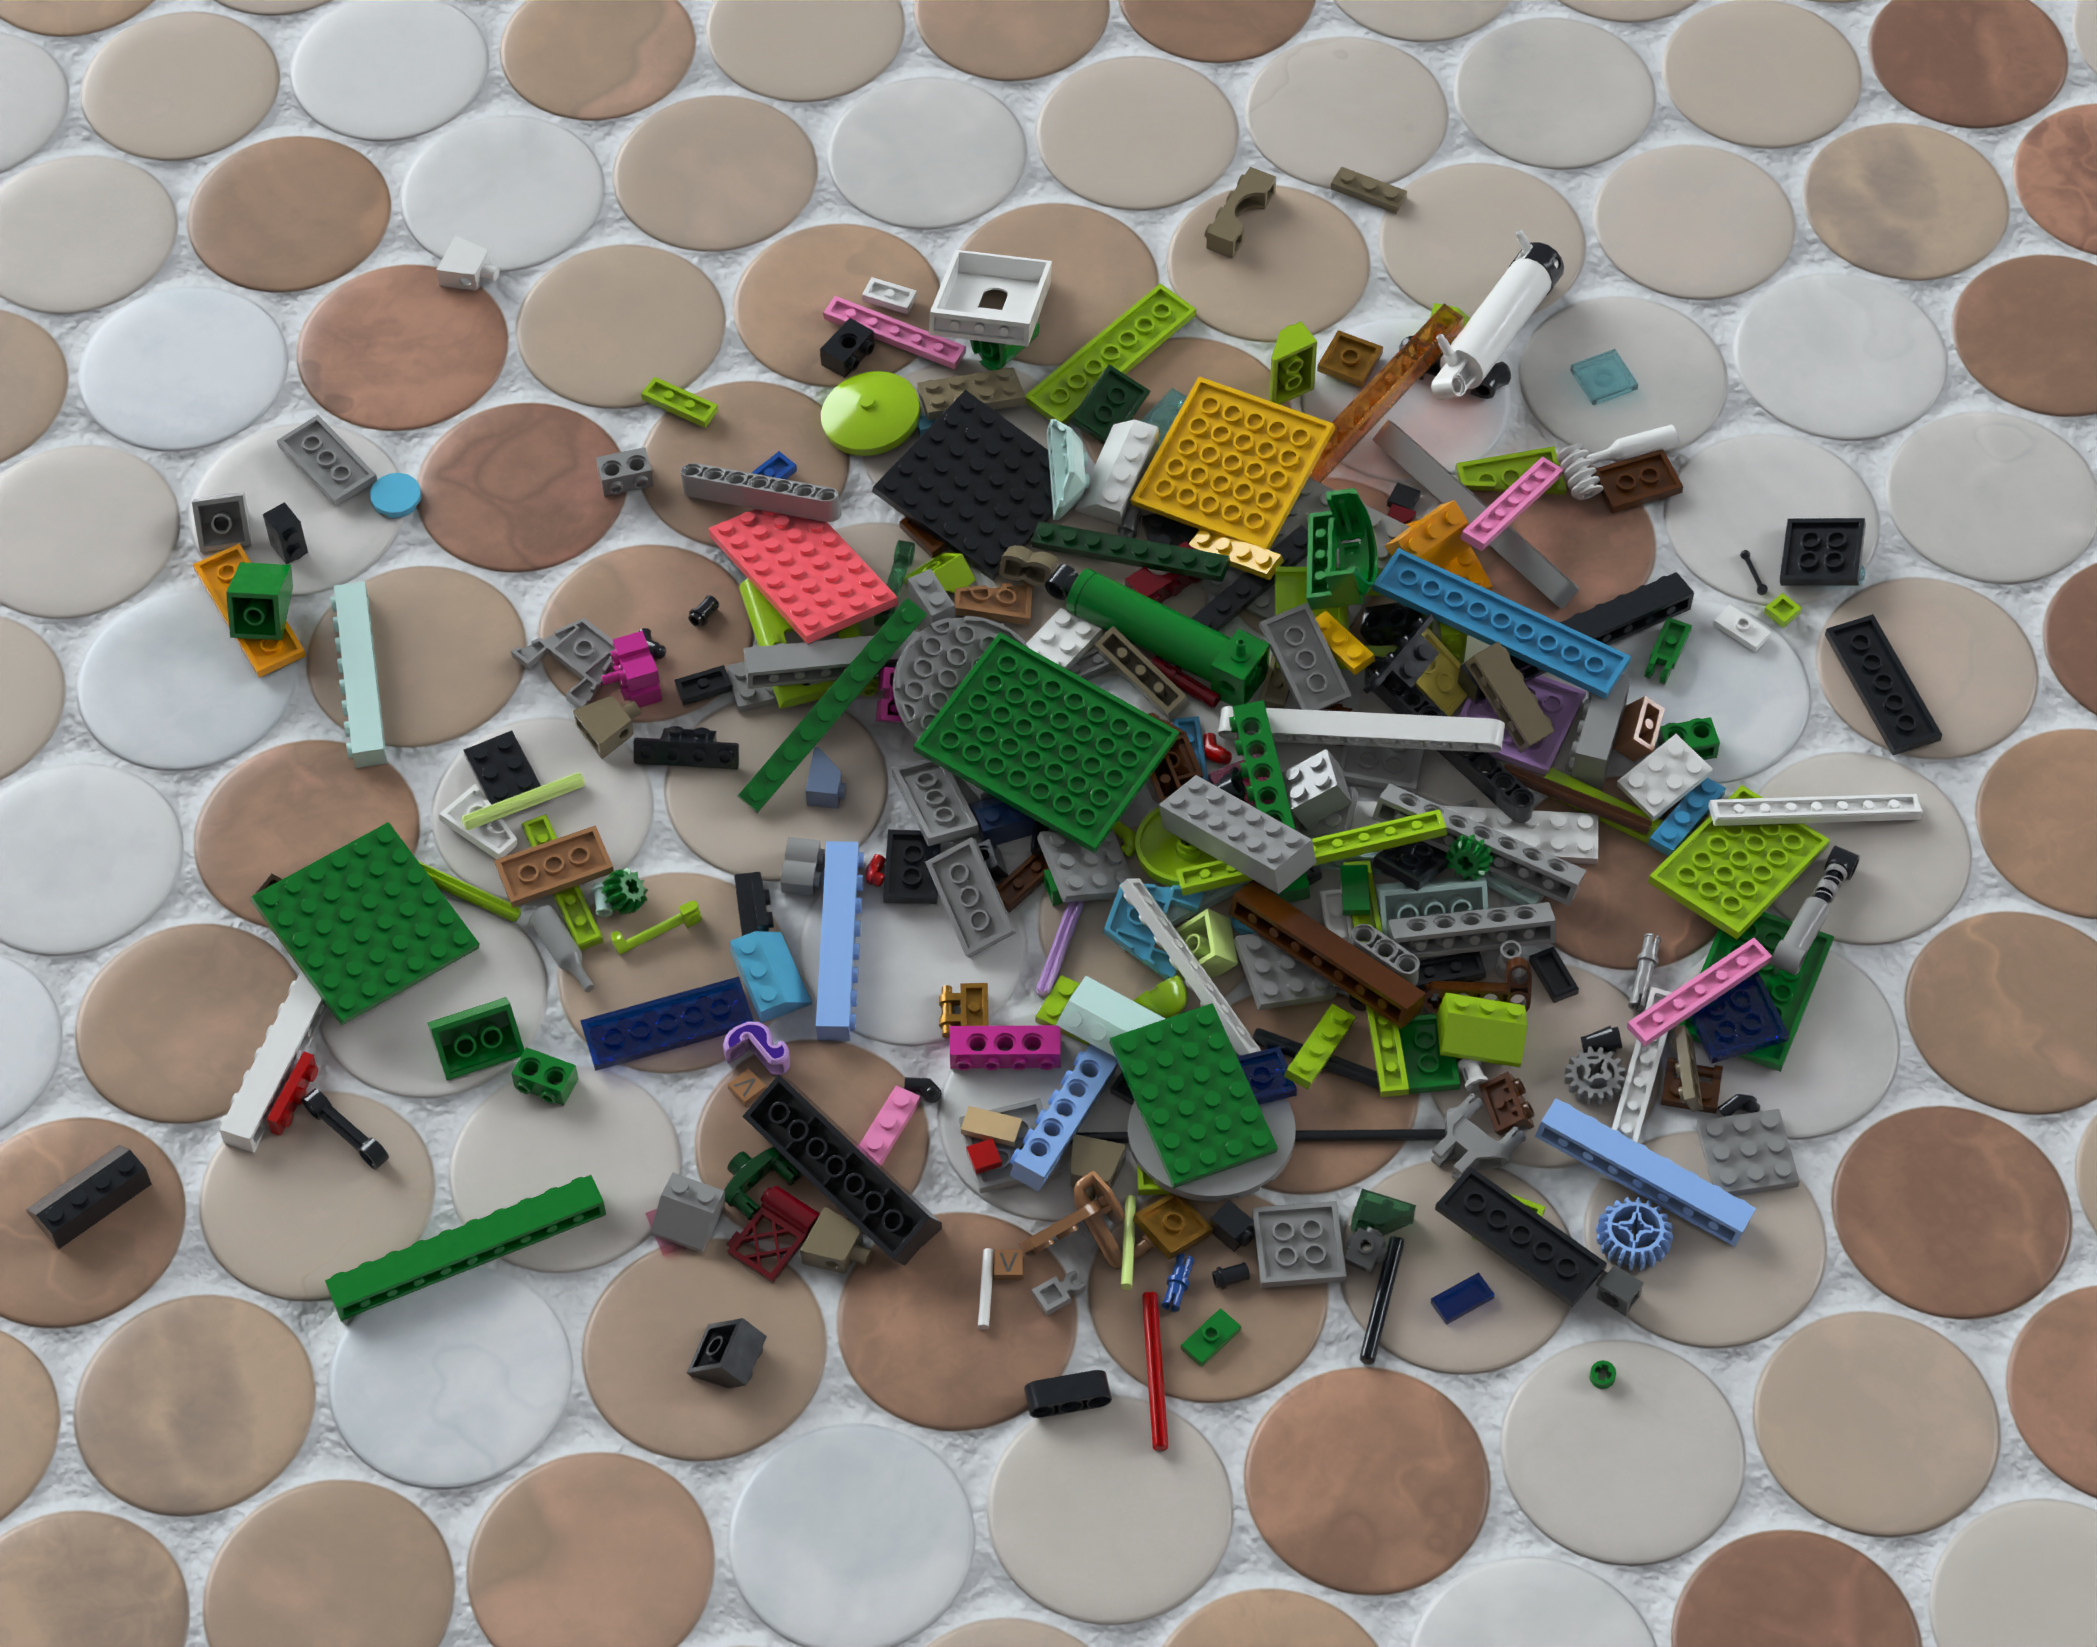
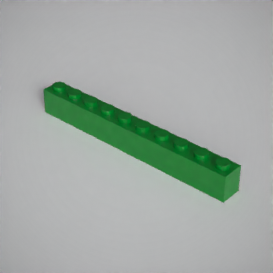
M592 1175L578 1177L569 1184L559 1188H550L541 1195L525 1198L518 1202V1204L506 1209H497L491 1215L480 1219H472L465 1225L453 1230H444L438 1236L428 1240H419L412 1244V1246L400 1251H391L385 1257L375 1261L364 1262L350 1271L336 1273L331 1278L325 1280L327 1289L339 1319L342 1321L606 1215L604 1201Z

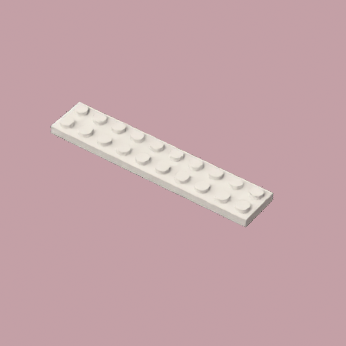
M1357 801L1351 830L1380 823L1372 819L1377 802ZM1440 805L1569 863H1598V816L1595 814L1533 810L1529 821L1517 823L1498 808Z

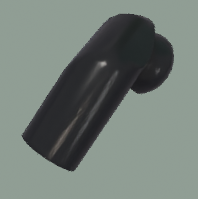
M640 629L638 632L643 631L653 659H662L666 654V648L658 642L651 640L650 629Z
M905 1077L904 1089L919 1092L930 1103H935L941 1098L940 1088L930 1078Z
M1736 1094L1717 1109L1725 1117L1731 1116L1737 1110H1746L1747 1113L1759 1112L1760 1104L1757 1103V1099L1754 1096Z

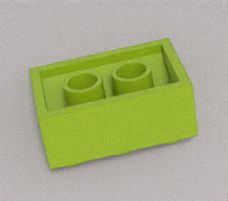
M1302 321L1280 330L1271 357L1269 401L1279 405L1312 391L1315 387L1317 340Z
M1445 993L1436 1014L1440 1055L1520 1068L1528 1026L1525 1005Z

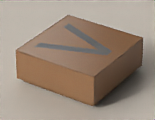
M749 1068L727 1084L730 1092L745 1107L757 1099L767 1088Z
M994 1250V1280H1023V1250Z

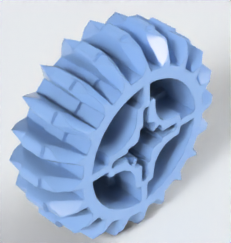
M1628 1196L1624 1199V1204L1616 1200L1613 1207L1608 1205L1605 1208L1604 1214L1599 1216V1224L1596 1226V1233L1598 1234L1596 1241L1597 1244L1601 1245V1254L1608 1253L1607 1259L1609 1262L1615 1259L1618 1260L1617 1265L1619 1268L1623 1264H1627L1629 1271L1634 1268V1265H1638L1642 1271L1645 1269V1264L1653 1268L1656 1261L1662 1262L1665 1254H1668L1671 1248L1670 1244L1673 1241V1233L1671 1232L1673 1227L1672 1223H1668V1214H1661L1660 1205L1652 1208L1651 1200L1644 1204L1641 1203V1199L1638 1197L1635 1202H1631ZM1634 1227H1636L1635 1233L1637 1234L1635 1241L1633 1240L1634 1234H1632Z

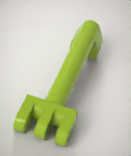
M692 900L679 906V914L627 940H624L619 931L612 932L611 939L614 948L621 955L681 924H685L686 928H689L701 922L702 916L697 901Z

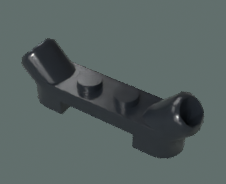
M1408 336L1402 340L1399 351L1404 358L1400 365L1403 373L1419 380H1423L1426 373L1437 376L1441 370L1440 360L1443 353L1425 349L1417 336ZM1504 362L1495 363L1481 384L1471 389L1470 395L1484 399L1494 397L1497 388L1508 385L1510 382L1511 372L1508 365Z

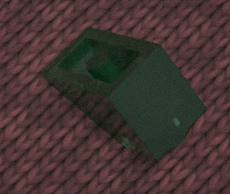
M1362 1188L1352 1215L1350 1230L1357 1232L1358 1228L1366 1230L1367 1227L1381 1232L1382 1236H1385L1413 1224L1416 1205Z

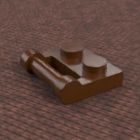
M1668 1057L1661 1105L1691 1110L1687 1103H1682L1680 1099L1679 1087H1682L1681 1079L1673 1077L1674 1072H1676L1675 1063L1678 1062L1676 1058ZM1697 1065L1698 1076L1712 1078V1083L1699 1081L1703 1110L1699 1111L1716 1114L1723 1066L1714 1065V1067Z

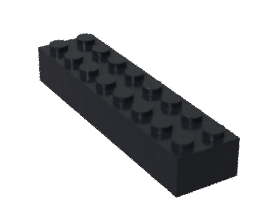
M780 1074L775 1077L742 1116L893 1261L905 1266L942 1224L791 1080Z

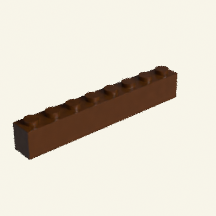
M1252 880L1233 895L1229 915L1402 1029L1421 1013L1426 996L1425 992L1261 884Z

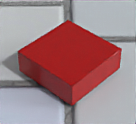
M993 1138L966 1147V1152L975 1174L1002 1166V1160Z

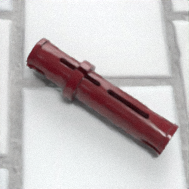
M1157 656L1152 658L1150 662L1180 690L1211 709L1218 705L1221 699L1219 693L1212 691L1189 677L1178 666L1173 667Z

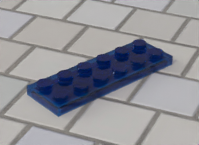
M735 977L583 1019L580 1022L594 1069L597 1071L728 1034L734 1027L746 1022H754L740 978Z

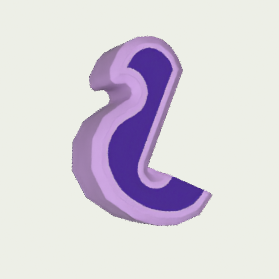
M760 1022L743 1023L734 1027L725 1036L723 1049L727 1063L735 1061L750 1049L771 1075L785 1074L790 1068V1054L787 1045L783 1041L773 1045L771 1031Z

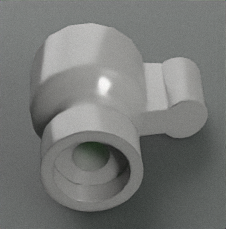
M1508 940L1502 943L1500 953L1496 958L1495 972L1504 981L1507 962L1514 957H1522V947L1516 941ZM1515 969L1512 972V975L1514 977H1520V975L1522 974V969Z

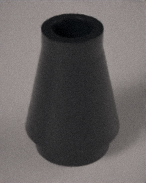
M1611 1025L1587 1036L1580 1037L1584 1053H1587L1588 1047H1592L1594 1052H1598L1600 1047L1603 1048V1052H1616V1049L1622 1048L1619 1028H1611Z

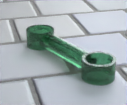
M898 540L895 548L894 563L886 585L897 597H899L907 569L911 567L914 559V542ZM896 606L874 615V625L882 627L895 612Z

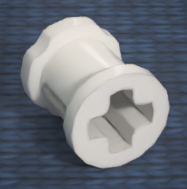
M1462 1059L1457 1064L1458 1071L1462 1072L1466 1083L1464 1086L1467 1092L1479 1091L1478 1085L1488 1081L1480 1067L1481 1061Z

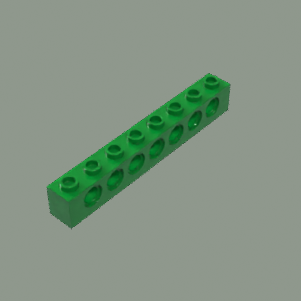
M1264 700L1232 706L1233 717H1229L1231 732H1237L1238 740H1234L1237 756H1243L1244 763H1240L1243 779L1248 778L1250 785L1245 786L1248 802L1253 801L1256 809L1295 830ZM1249 731H1255V732H1257V733L1254 734V735H1248V734H1246V733L1249 732ZM1254 754H1261V755H1263V756H1261V757H1259V758H1254V757H1252V755H1254ZM1260 777L1268 778L1266 781L1257 780ZM1265 800L1274 801L1272 804L1263 803ZM1306 872L1281 893L1278 894L1271 889L1270 891L1288 903L1309 899L1310 888Z

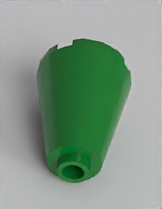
M1038 321L1029 344L1039 335L1040 327ZM970 340L974 354L978 353L982 358L979 362L990 371L1003 368L1026 347Z

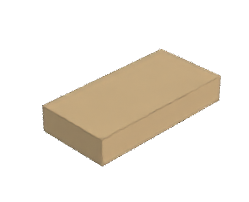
M968 1106L961 1127V1134L983 1140L993 1138L996 1143L1015 1147L1022 1126V1118Z

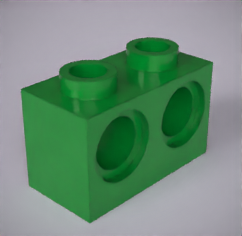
M1711 717L1695 718L1687 722L1668 723L1660 726L1657 740L1659 747L1677 734L1703 760L1717 758L1720 741Z
M528 1047L525 1048L511 1073L514 1087L519 1092L527 1095L531 1093L541 1097L548 1103H558L563 1106L579 1079L576 1065ZM532 1072H535V1073H536V1074L531 1075V1076H528V1075H527V1074L532 1073ZM554 1082H561L557 1085H552Z

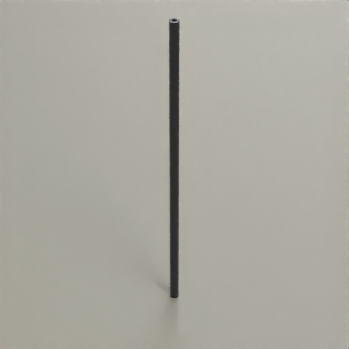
M1445 1129L1296 1130L1295 1142L1442 1140L1445 1137ZM1128 1132L1076 1133V1135L1115 1143H1129Z

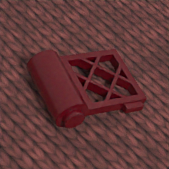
M777 1185L773 1188L769 1187L764 1191L760 1199L762 1202L761 1208L741 1233L736 1231L726 1244L729 1247L727 1250L729 1255L772 1283L775 1282L804 1244L821 1214ZM763 1217L772 1223V1232L757 1234L756 1226ZM790 1234L796 1238L791 1247L779 1248L778 1236ZM774 1237L776 1250L760 1253L758 1240ZM755 1242L756 1254L744 1256L738 1252L743 1243ZM777 1256L778 1264L771 1273L762 1268V1258Z

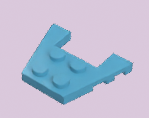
M1144 884L1165 915L1170 904L1197 913L1205 892L1183 896L1179 885L1156 887V884ZM1119 887L1103 934L1167 980L1174 977L1177 969L1170 963L1169 955L1165 951L1154 948L1156 943L1154 940L1155 935L1149 927L1140 921V914L1134 906L1126 901L1124 891Z

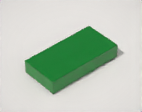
M1340 865L1343 916L1370 915L1368 866Z

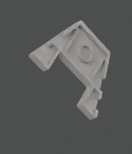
M585 618L555 630V634L545 639H535L531 641V645L522 649L517 647L511 651L512 658L528 670L549 654L578 676L581 681L566 693L567 701L576 708L591 703L603 683L601 676L608 674L614 665L610 651L614 650L613 640Z

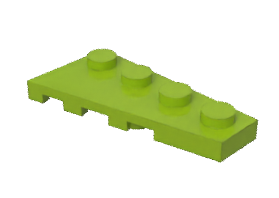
M1555 446L1459 462L1456 463L1455 469L1458 480L1469 490L1505 492L1541 457L1546 458L1559 467L1560 464L1556 459ZM1563 474L1543 494L1566 495L1567 488Z

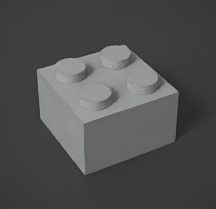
M1327 749L1282 772L1290 809L1305 828L1352 804L1342 767Z

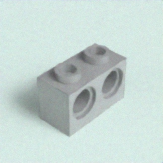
M646 447L596 457L604 496L654 486Z

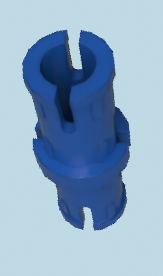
M1178 1254L1172 1275L1168 1276L1166 1282L1168 1288L1161 1304L1167 1311L1171 1301H1173L1171 1312L1179 1311L1183 1293L1189 1287L1188 1277L1194 1264L1193 1257L1189 1255L1185 1265H1183L1185 1254Z

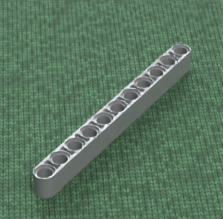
M1387 420L1372 440L1443 504L1455 500L1468 520L1469 525L1488 508L1481 499L1392 421ZM1510 525L1489 544L1560 608L1564 609L1580 590L1573 581Z

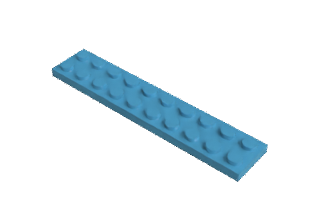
M1400 548L1396 550L1373 584V591L1424 615L1432 614L1435 620L1488 645H1493L1499 641L1501 646L1510 655L1604 699H1607L1631 660V656Z

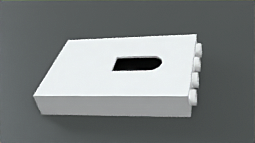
M955 250L930 311L929 335L1028 347L1051 284L1052 261ZM989 290L1006 292L1008 296L1003 309L979 307L984 292Z

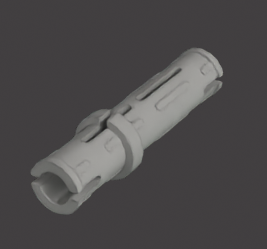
M1654 933L1644 935L1642 950L1636 960L1638 968L1628 1007L1633 1010L1635 1004H1637V1012H1642L1646 1008L1653 970L1657 967L1659 961L1657 953L1661 937L1656 934L1655 940L1652 941Z

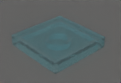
M1616 349L1571 364L1570 371L1593 406L1638 390L1637 381Z

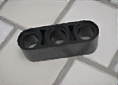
M1092 1370L1036 1380L1024 1387L1029 1414L1033 1418L1099 1408L1108 1405L1112 1401L1107 1374L1103 1370Z

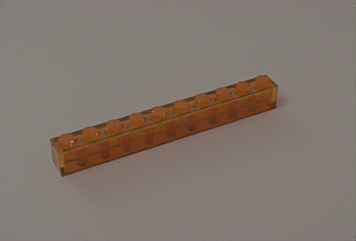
M1444 303L1332 422L1334 423L1335 430L1309 478L1321 483L1443 354L1436 339L1437 335L1443 334L1451 345L1463 329L1464 317Z

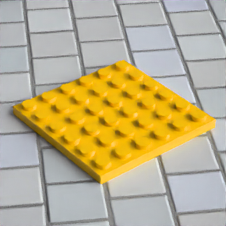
M1199 376L1130 499L1131 504L1194 528L1206 530L1211 534L1244 541L1270 550L1335 430L1334 423Z

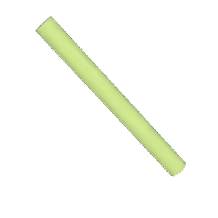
M1128 1195L1125 1198L1121 1288L1123 1290H1131L1133 1282L1135 1222L1133 1218L1136 1213V1197L1133 1195Z

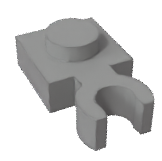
M1076 1271L1069 1272L1062 1282L1055 1276L1032 1289L1033 1298L1046 1316L1070 1304L1071 1297L1069 1295H1080L1085 1291L1084 1282L1079 1285L1071 1284L1072 1281L1077 1279Z

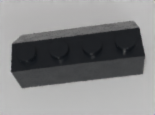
M118 1145L27 1208L26 1211L59 1250L148 1188L152 1183L146 1168L132 1151Z

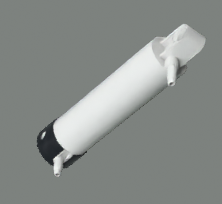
M1522 230L1516 231L1515 235L1522 249L1451 345L1443 334H1439L1436 337L1438 345L1443 352L1440 360L1441 370L1434 378L1431 386L1432 393L1437 400L1460 397L1467 389L1476 388L1481 384L1544 297L1550 293L1562 277L1564 264L1561 256L1555 249L1541 242L1530 243Z

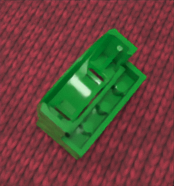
M1355 488L1326 492V500L1331 511L1310 513L1308 516L1306 599L1311 610L1363 604V595H1367L1376 581L1378 574V551L1375 533L1368 511ZM1358 538L1361 540L1357 542L1341 543L1343 540H1355ZM1337 549H1339V571H1337Z

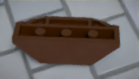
M1149 713L1150 716L1179 731L1178 739L1146 782L1152 800L1160 804L1195 775L1203 778V772L1187 733L1170 722L1160 719L1155 713Z

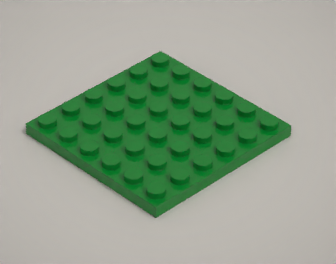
M389 822L251 896L252 904L341 1026L479 949L480 943Z

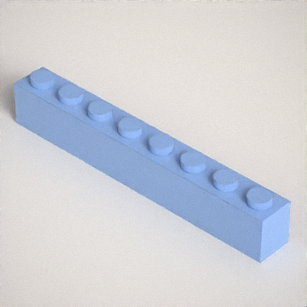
M826 841L816 1014L817 1040L850 1041L851 1030H856V1014H852V1007H857V990H853V983H858L859 969L854 967V960H859L860 944L855 943V939L861 936V920H857V914H862V898H858V891H863V875H859V868H864V852H859V842Z
M1556 1098L1536 1132V1138L1734 1247L1756 1209L1745 1200L1738 1199L1724 1191L1721 1187L1698 1177L1694 1172L1687 1171L1673 1163L1670 1159L1649 1150L1645 1145L1627 1138L1621 1132L1598 1122L1594 1117L1587 1116L1573 1108L1570 1104Z

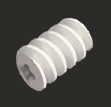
M1582 443L1565 447L1559 451L1556 457L1557 461L1561 463L1560 467L1564 469L1563 476L1568 481L1567 486L1569 489H1572L1571 495L1577 500L1589 499L1604 489L1602 485L1595 486L1600 481V478L1598 476L1591 477L1596 473V468H1587L1593 461L1591 458L1584 459L1589 455V451L1580 450L1583 447Z

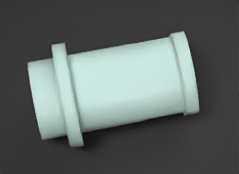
M604 881L594 883L591 889V893L595 897L596 915L598 917H608L613 914L612 905L605 903L607 897L601 893L605 888L602 884Z

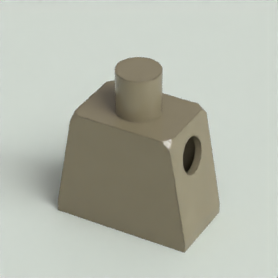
M612 696L573 710L576 727L601 759L605 758L633 736L634 731L631 719L641 714L635 701H631L621 707Z
M1074 1134L1070 1186L1074 1188L1076 1182L1081 1177L1095 1171L1112 1190L1126 1160V1145ZM1091 1186L1085 1191L1092 1202L1095 1199L1096 1192L1094 1186Z
M824 1207L804 1242L800 1253L802 1264L844 1274L848 1271L853 1261L867 1266L871 1260L873 1250L862 1246L863 1235L862 1230L858 1226L829 1208Z

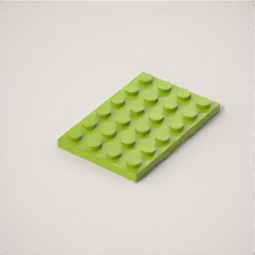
M1741 785L1728 799L1762 797ZM1710 815L1649 876L1648 883L1735 939H1738L1828 848L1830 839L1804 823L1714 826Z

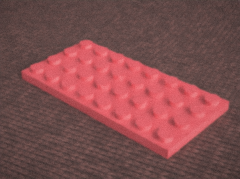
M753 509L708 528L709 536L807 644L898 605V597L827 522Z

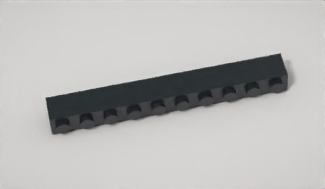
M1675 572L1668 576H1662L1650 584L1641 585L1636 590L1627 594H1621L1604 604H1598L1583 613H1577L1559 623L1606 645H1611L1665 621L1667 617L1672 618L1691 610L1694 591ZM1510 655V660L1514 667L1522 673L1524 682L1547 673ZM1466 664L1461 665L1457 683L1474 704L1487 699Z

